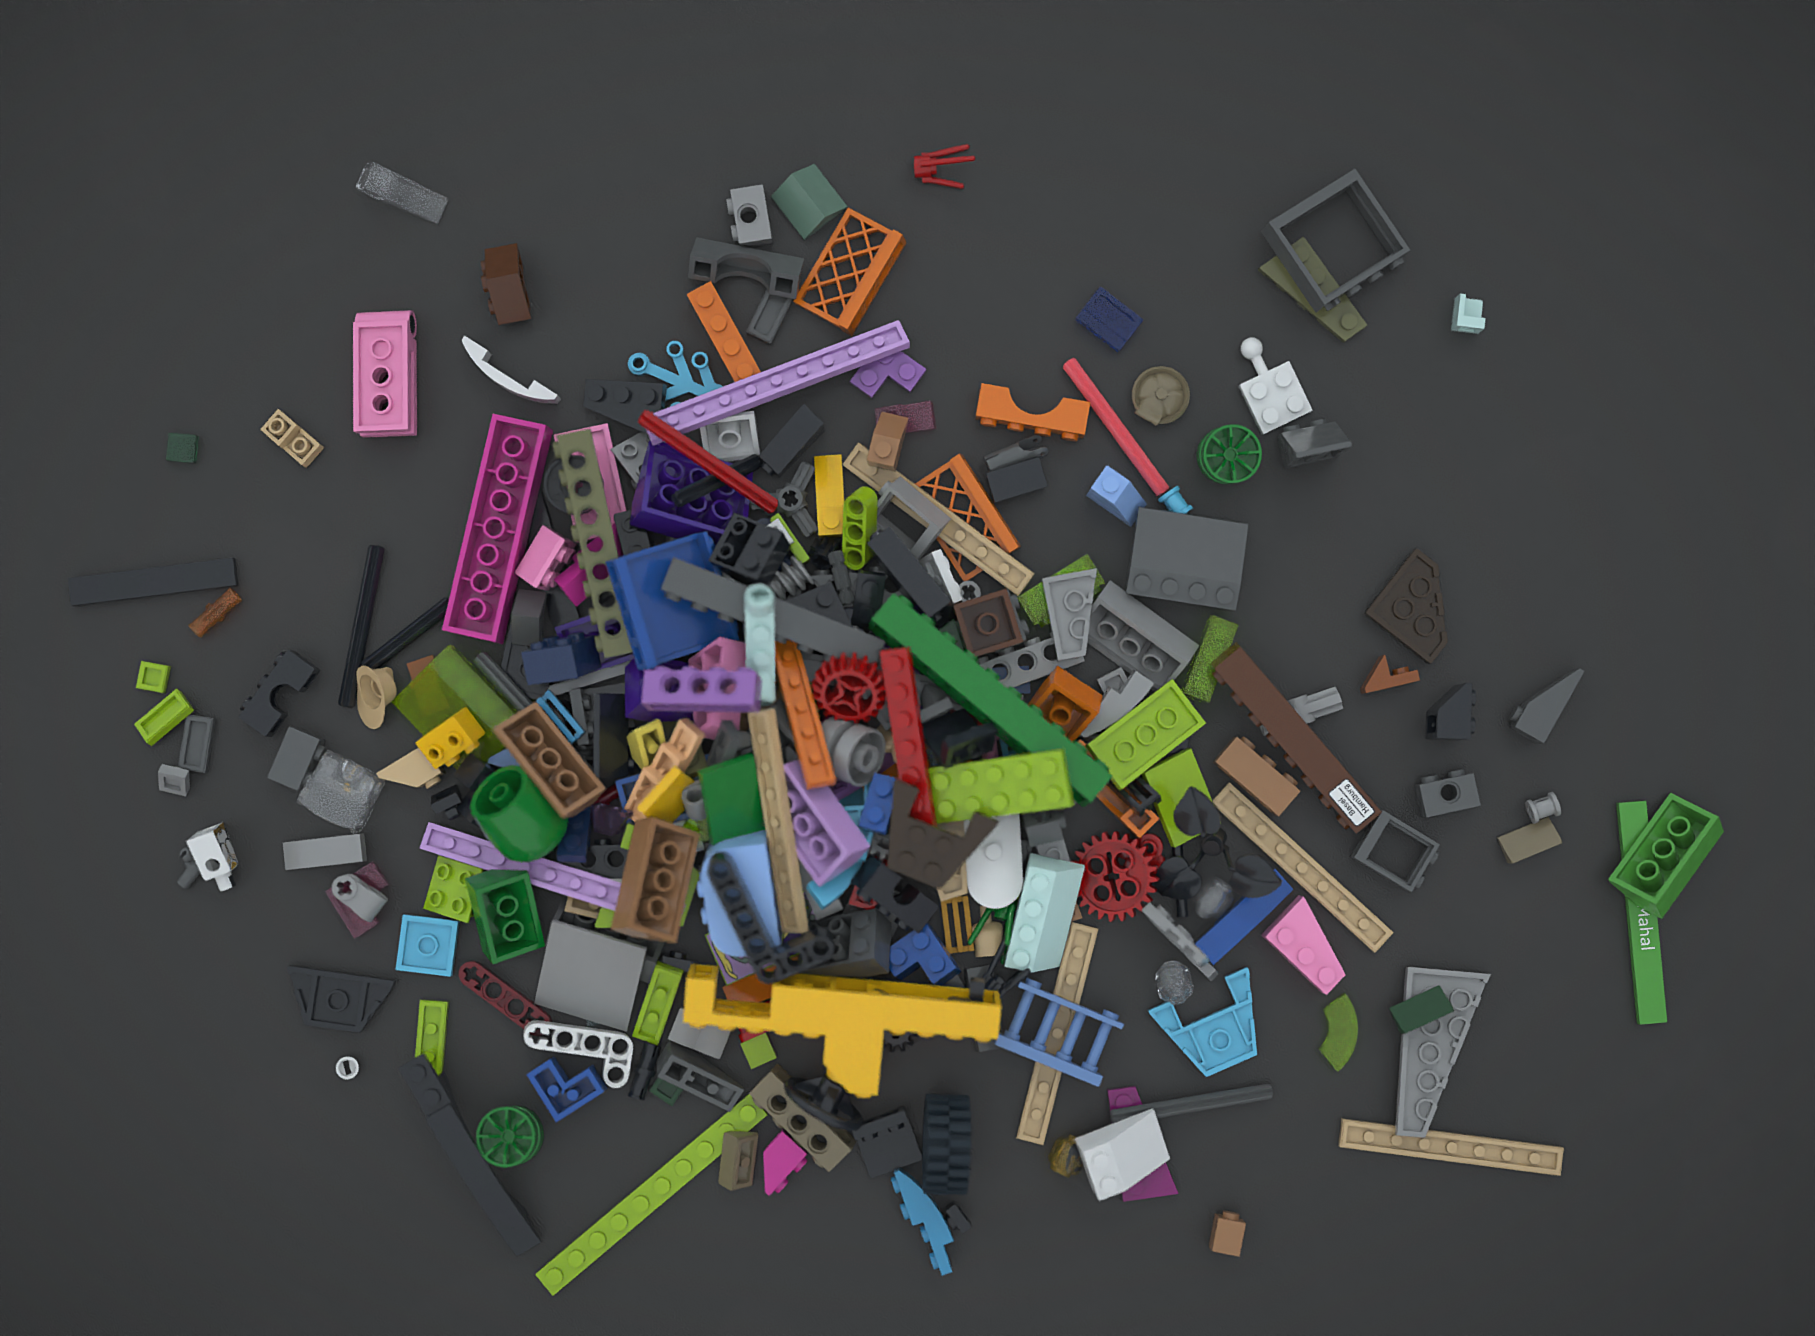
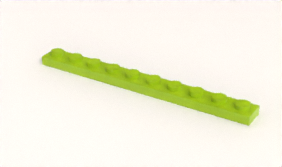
M750 1094L746 1095L730 1112L727 1111L536 1272L535 1275L554 1296L722 1154L724 1132H748L765 1118L768 1113L753 1102Z

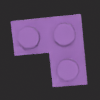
M899 351L861 366L850 380V383L871 399L888 377L911 393L925 374L926 369L905 353Z

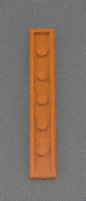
M787 639L786 644L774 640L775 671L806 788L812 789L835 785L834 771L801 650L796 649L798 643Z

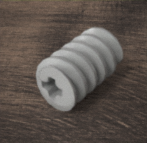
M794 556L790 557V567L784 562L781 563L782 572L777 570L769 585V588L774 592V597H778L783 601L787 600L785 592H789L792 596L796 595L795 586L804 591L806 589L805 580L814 585L802 562Z

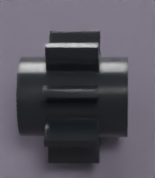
M827 536L821 541L815 538L807 554L811 557L812 564L820 570H827L830 566L833 568V565H830L828 554L840 550L839 542Z

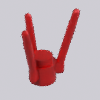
M968 144L931 153H921V156H914L915 178H922V183H935L962 189L964 184L932 177V174H937V165L974 161L975 156L936 159L937 157L969 149Z

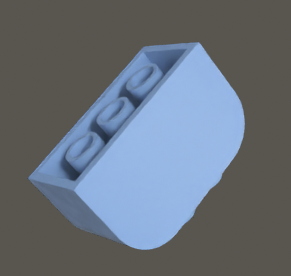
M766 828L762 831L723 840L714 846L710 843L705 852L702 871L699 872L700 881H697L699 898L704 897V907L701 908L703 924H708L713 944L724 954L734 957L747 956L708 878L709 859L714 853L720 851L731 855L775 946L782 944L783 933L781 931ZM717 863L713 866L715 871L720 873L728 870V867L723 863ZM730 888L725 892L729 897L733 898L740 895L739 890L735 888ZM742 913L738 916V919L742 922H749L752 920V917L747 913ZM754 938L750 940V943L755 947H759L764 944V941L760 938Z

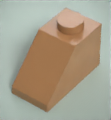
M881 412L867 456L869 466L896 472L909 418Z

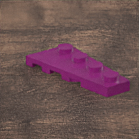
M1135 1086L1107 1089L1110 1111L1112 1109L1142 1105ZM1165 1162L1129 1189L1121 1192L1122 1200L1125 1202L1178 1194V1191Z

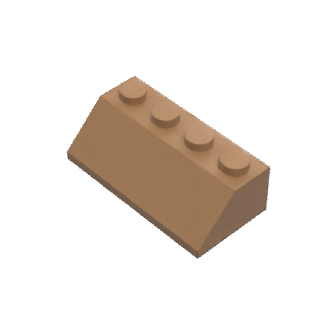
M534 702L493 728V732L562 818L577 815L595 803L606 789L537 702Z
M654 817L635 820L611 930L637 938L676 943L700 833Z

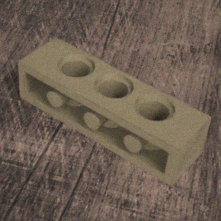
M777 1063L754 1086L749 1094L759 1108L765 1109L772 1116L774 1123L778 1127L785 1129L800 1147L805 1148L812 1155L813 1161L819 1167L825 1168L830 1172L852 1150L857 1140L848 1131L825 1124L795 1105L786 1095L783 1088L784 1083L791 1076ZM796 1089L805 1099L809 1097V1094ZM776 1095L783 1096L787 1104L779 1103ZM796 1115L804 1116L807 1123H800L796 1119ZM816 1135H823L827 1143L819 1142Z

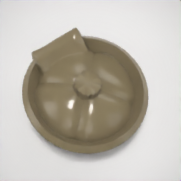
M1165 366L1152 367L1144 371L1136 379L1132 389V401L1136 409L1135 414L1153 423L1155 426L1178 419L1187 409L1190 400V390L1185 378L1176 370Z

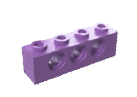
M657 666L654 667V670L644 671L642 704L649 711L760 712L762 679L757 672H754V669L745 667L738 668L737 671H726V669L721 667H711L709 671H699L695 667H682L681 670H671L668 667ZM680 683L678 691L669 693V689L673 684ZM707 683V690L698 694V687L701 684ZM736 684V688L732 693L724 694L725 688L728 685Z

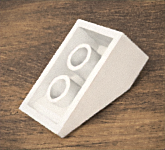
M1153 1108L1075 1138L1090 1186L1099 1201L1126 1191L1170 1159Z

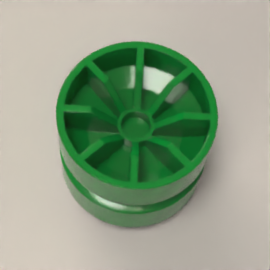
M1225 425L1209 431L1201 439L1197 448V463L1201 472L1209 480L1218 484H1232L1247 480L1257 471L1262 459V449L1258 438L1251 430L1241 425Z
M523 1106L500 1107L490 1111L483 1117L476 1132L477 1147L483 1158L499 1167H511L528 1162L539 1152L544 1139V1130L540 1119L533 1111Z

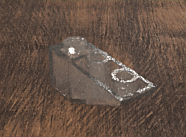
M375 162L365 164L355 187L380 201L438 224L448 201V198Z

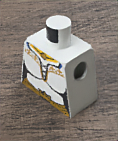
M224 822L200 830L186 841L205 881L215 878L220 891L227 890L236 885L231 871L238 865V861Z

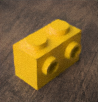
M465 706L430 730L415 743L434 769H437L444 763L447 767L451 766L461 758L459 753L463 750L468 754L480 745L478 739L486 732Z

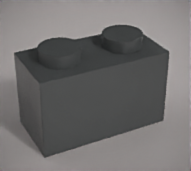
M289 726L267 778L297 791H304L305 787L309 788L315 777V772H313L316 762L322 760L325 754L326 747L323 745L326 740L299 728Z

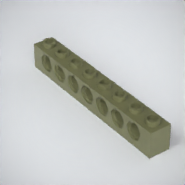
M591 429L557 435L558 441L553 442L556 459L562 458L564 469L559 470L562 487L568 486L570 497L565 498L568 515L574 514L576 525H572L571 530L574 542L580 541L582 552L577 553L580 570L586 569L588 580L583 581L586 598L592 597L594 608H589L592 625L597 624L600 635L595 636L598 653L604 652L605 658L631 653L632 648L610 576L608 575L605 579H597L593 575V568L596 564L602 563L606 565L605 561L618 558L592 432ZM575 452H580L585 457V464L580 469H574L569 464V457ZM586 480L590 483L591 492L588 496L581 497L576 493L575 485L578 481ZM585 508H592L596 511L597 520L595 523L586 524L582 521L581 513ZM599 536L603 540V548L598 552L589 550L587 547L589 537ZM604 591H609L615 596V603L610 607H604L599 602V595ZM609 619L618 620L621 624V630L617 634H609L605 630L606 621Z

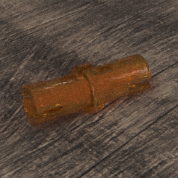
M228 588L213 604L209 603L206 606V610L188 626L198 637H202L218 621L221 623L225 619L224 616L242 601L241 597L232 588Z

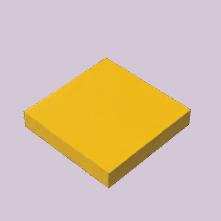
M674 766L639 804L637 809L648 818L654 817L672 824L685 810L682 800L683 789L696 781Z

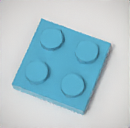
M403 914L396 970L453 976L460 921Z

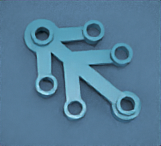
M678 341L668 343L666 350L668 355L673 358L679 375L650 363L649 358L643 353H635L628 360V367L634 375L644 376L649 374L674 385L667 388L665 401L689 392L700 396L723 387L714 382L708 367L709 359L703 352H696L692 356V364L696 369H699L704 386L693 382L683 356L684 348ZM673 345H678L680 347V352L678 354H672L670 352V348ZM698 356H703L705 358V363L703 365H697L695 363V360ZM642 359L644 365L641 368H635V360ZM674 402L671 404V406H674L681 402Z

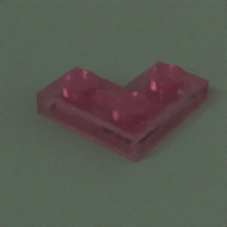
M375 861L353 873L378 891L389 885ZM350 881L341 883L344 885L342 890L344 893L352 891L349 888L351 885ZM332 887L325 891L354 939L380 923L377 917L371 923L359 917L350 907L333 895Z

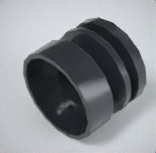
M571 455L569 457L570 466L574 469L582 468L585 464V457ZM558 458L550 465L545 474L544 489L548 500L554 507L568 514L565 498L570 497L567 486L562 487L559 470L564 469L562 458ZM586 480L578 481V483L583 484V487L578 488L577 494L581 497L588 496L591 492L590 483ZM585 508L581 515L590 512L592 508Z

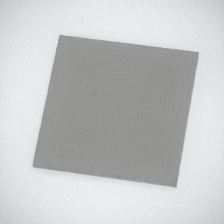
M553 919L534 1004L627 1032L647 947Z

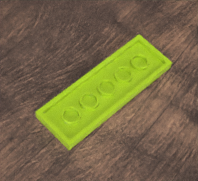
M1064 749L968 761L944 769L942 765L928 767L937 824L971 820L974 811L994 817L1065 808L1074 805Z

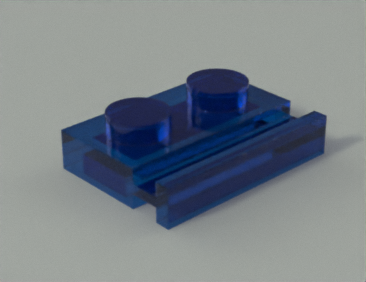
M1100 286L1075 320L1119 353L1144 319Z

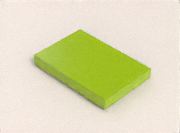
M1186 748L1151 766L1142 773L1143 779L1161 796L1162 801L1159 804L1155 802L1154 806L1169 843L1174 848L1196 837L1182 833L1175 825L1173 817L1175 808L1187 789L1193 786L1212 801L1192 749Z

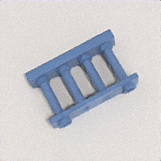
M1027 977L1025 982L1020 981L1016 984L1019 988L1024 989L1023 995L1009 1029H1005L1004 1034L998 1032V1039H994V1044L1099 1087L1103 1076L1097 1072L1098 1067L1096 1065L1112 1026L1120 1029L1124 1026L1118 1020L1119 1015L1105 1009L1101 1014L1040 989L1041 983ZM1037 994L1049 999L1050 1002L1035 1040H1031L1030 1044L1020 1041L1021 1036L1019 1032L1033 997ZM1060 1005L1076 1010L1061 1050L1057 1051L1056 1055L1045 1051L1047 1047L1045 1042ZM1086 1015L1102 1021L1086 1062L1083 1061L1082 1065L1071 1062L1073 1057L1070 1055Z

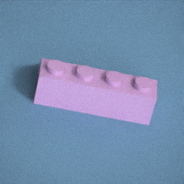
M796 760L784 764V772L797 856L820 887L855 864L871 846L828 786L812 789L806 788L800 761Z

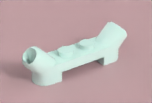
M757 583L748 587L744 594L745 668L754 669V672H757L762 679L760 707L772 705L776 701L775 597L771 588Z

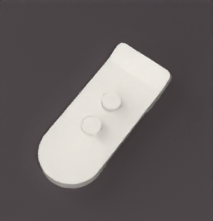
M1019 813L992 817L998 820L997 827L966 860L969 893L977 903L984 907L1002 908L1008 906L1016 900L1022 890L1023 870ZM964 820V834L970 820Z

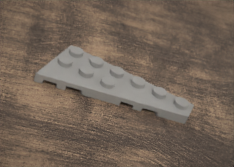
M1416 967L1405 968L1403 1001L1440 985L1454 1012L1406 1034H1401L1395 1135L1425 1138L1438 1107L1437 1103L1441 1093L1448 1082L1447 1078L1452 1066L1456 1062L1471 1025L1470 1021L1476 1007L1479 1005L1481 994L1491 974Z

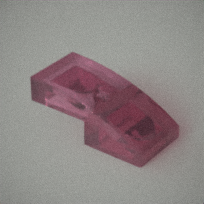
M932 401L875 408L876 422H878L881 412L909 418L905 433L936 429Z

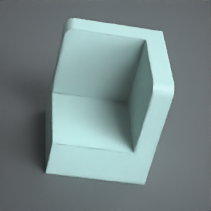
M1460 293L1454 301L1451 330L1476 334L1484 330L1486 318H1481L1483 302L1481 300L1467 299L1466 294Z

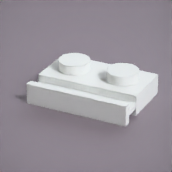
M941 549L931 552L919 560L920 564L950 598L952 605L963 600L960 595V587L954 581L950 572L949 561L943 555Z

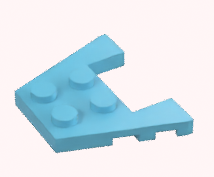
M1248 967L1223 976L1235 1002L1234 1004L1185 1026H1182L1171 1000L1148 1009V1013L1206 1077L1257 1055Z

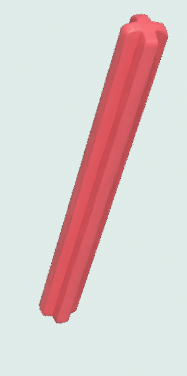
M1075 358L1068 360L1063 365L1065 372L1087 402H1090V406L1155 495L1161 496L1168 491L1169 486L1078 361Z

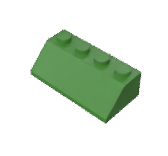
M1670 793L1609 877V882L1638 907L1662 919L1723 834L1724 830L1719 817Z

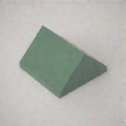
M815 164L792 173L771 196L803 240H806L848 208Z

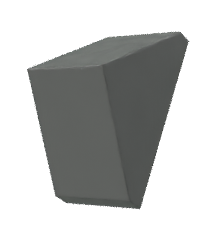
M518 590L511 614L512 644L530 646L531 643L541 641L547 592Z

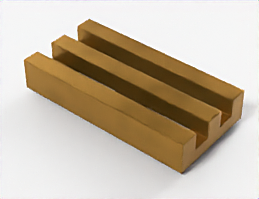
M968 895L941 901L946 948L950 954L975 951L974 942L972 945L963 946L958 902H963L967 940H969L972 935ZM947 903H952L957 947H952Z

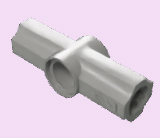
M1336 687L1309 696L1305 694L1288 700L1290 705L1306 723L1316 720L1315 718L1343 709L1342 700ZM1263 725L1260 726L1263 736L1269 733Z

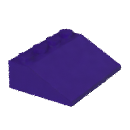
M649 440L632 502L629 525L676 539L707 531L708 536L712 538L716 547L734 513L748 518L750 500L730 486L725 485L682 507H676L671 499L675 491L711 475V473L669 444L661 442L653 446ZM721 460L722 462H724V463L727 464L728 466H730V465L733 464V463H730V462ZM753 472L744 477L752 482Z

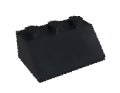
M594 693L593 773L597 778H625L629 776V772H634V760L629 755V744L627 741V736L634 731V727H629V718L625 717V694Z

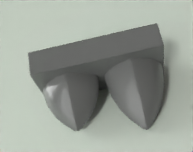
M924 685L921 694L923 710H920L922 724L953 711V705L949 697L946 698L940 690L933 686Z
M722 720L706 761L707 767L739 757L740 755L736 754V751L753 746L751 734L737 730L733 720Z

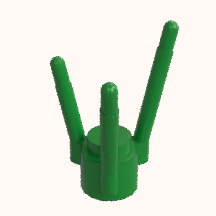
M1016 899L1008 906L1002 908H986L968 940V945L973 944L991 912H995L994 918L1005 921L1003 938L1005 936L1004 944L1006 948L1004 955L1000 959V963L1005 964L1007 946L1010 945L1013 917L1018 900Z

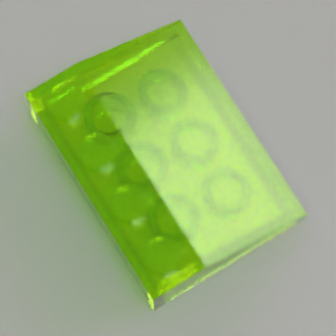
M448 645L392 701L395 707L423 735L466 706L486 732L478 739L480 745L471 753L487 763L490 757L505 748L504 744L493 732V728L518 713L453 645ZM464 750L459 753L461 758L452 764L456 770L468 756Z

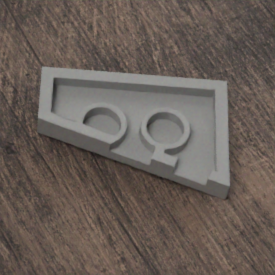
M1097 568L1041 579L1057 661L1086 655Z

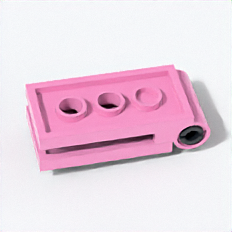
M412 310L361 312L355 316V322H353V432L360 433V436L363 438L417 435V341L414 339L417 327L415 314ZM388 375L387 381L382 383V379ZM389 401L388 407L382 411L383 405Z

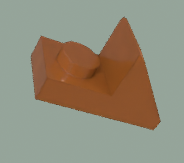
M1381 655L1360 688L1361 694L1420 681L1418 670L1409 672L1408 666L1392 670L1393 676H1390L1386 656Z

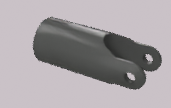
M1033 435L985 455L983 458L988 471L992 472L1037 457L1041 459L1048 454V448L1040 447L1029 451V448L1038 445L1042 440L1040 435Z

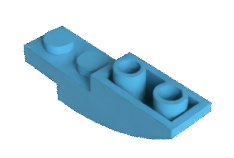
M902 1168L894 1170L895 1176L891 1177L895 1193L901 1192L904 1203L900 1204L904 1219H910L912 1226L924 1223V1226L920 1227L924 1242L931 1243L933 1252L929 1253L934 1270L939 1268L941 1275L951 1273L952 1266L944 1245L954 1240L944 1215L930 1194H923V1186L913 1176Z

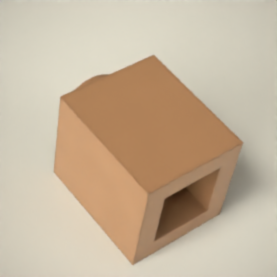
M1223 1211L1222 1215L1215 1213L1209 1241L1211 1251L1240 1257L1246 1225L1244 1220L1239 1218L1240 1214L1231 1211Z

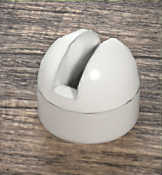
M343 1057L336 1064V1072L343 1079H351L358 1073L359 1065L352 1057ZM347 1060L352 1073L346 1075L343 1061Z

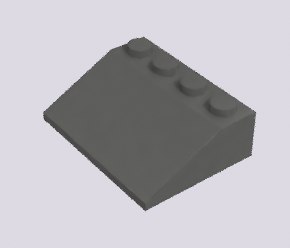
M1139 506L1125 581L1126 593L1236 611L1249 524Z

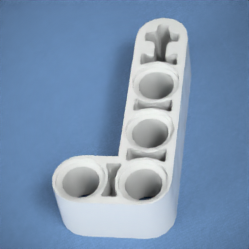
M533 1020L525 1026L523 1031L524 1039L530 1047L604 1058L602 1076L605 1083L610 1087L619 1088L627 1082L633 1053V1044L627 1034L618 1031ZM535 1028H540L542 1034L549 1035V1029H553L551 1034L552 1043L549 1044L548 1037L539 1036L537 1041H533L532 1035H529V1032H534ZM562 1031L572 1034L571 1042L567 1045H561L556 1041L557 1035ZM590 1035L600 1038L599 1045L594 1049L584 1046L585 1039ZM624 1039L627 1041L625 1051L617 1053L612 1050L615 1040ZM613 1067H620L623 1070V1074L618 1080H610L608 1078V1071Z

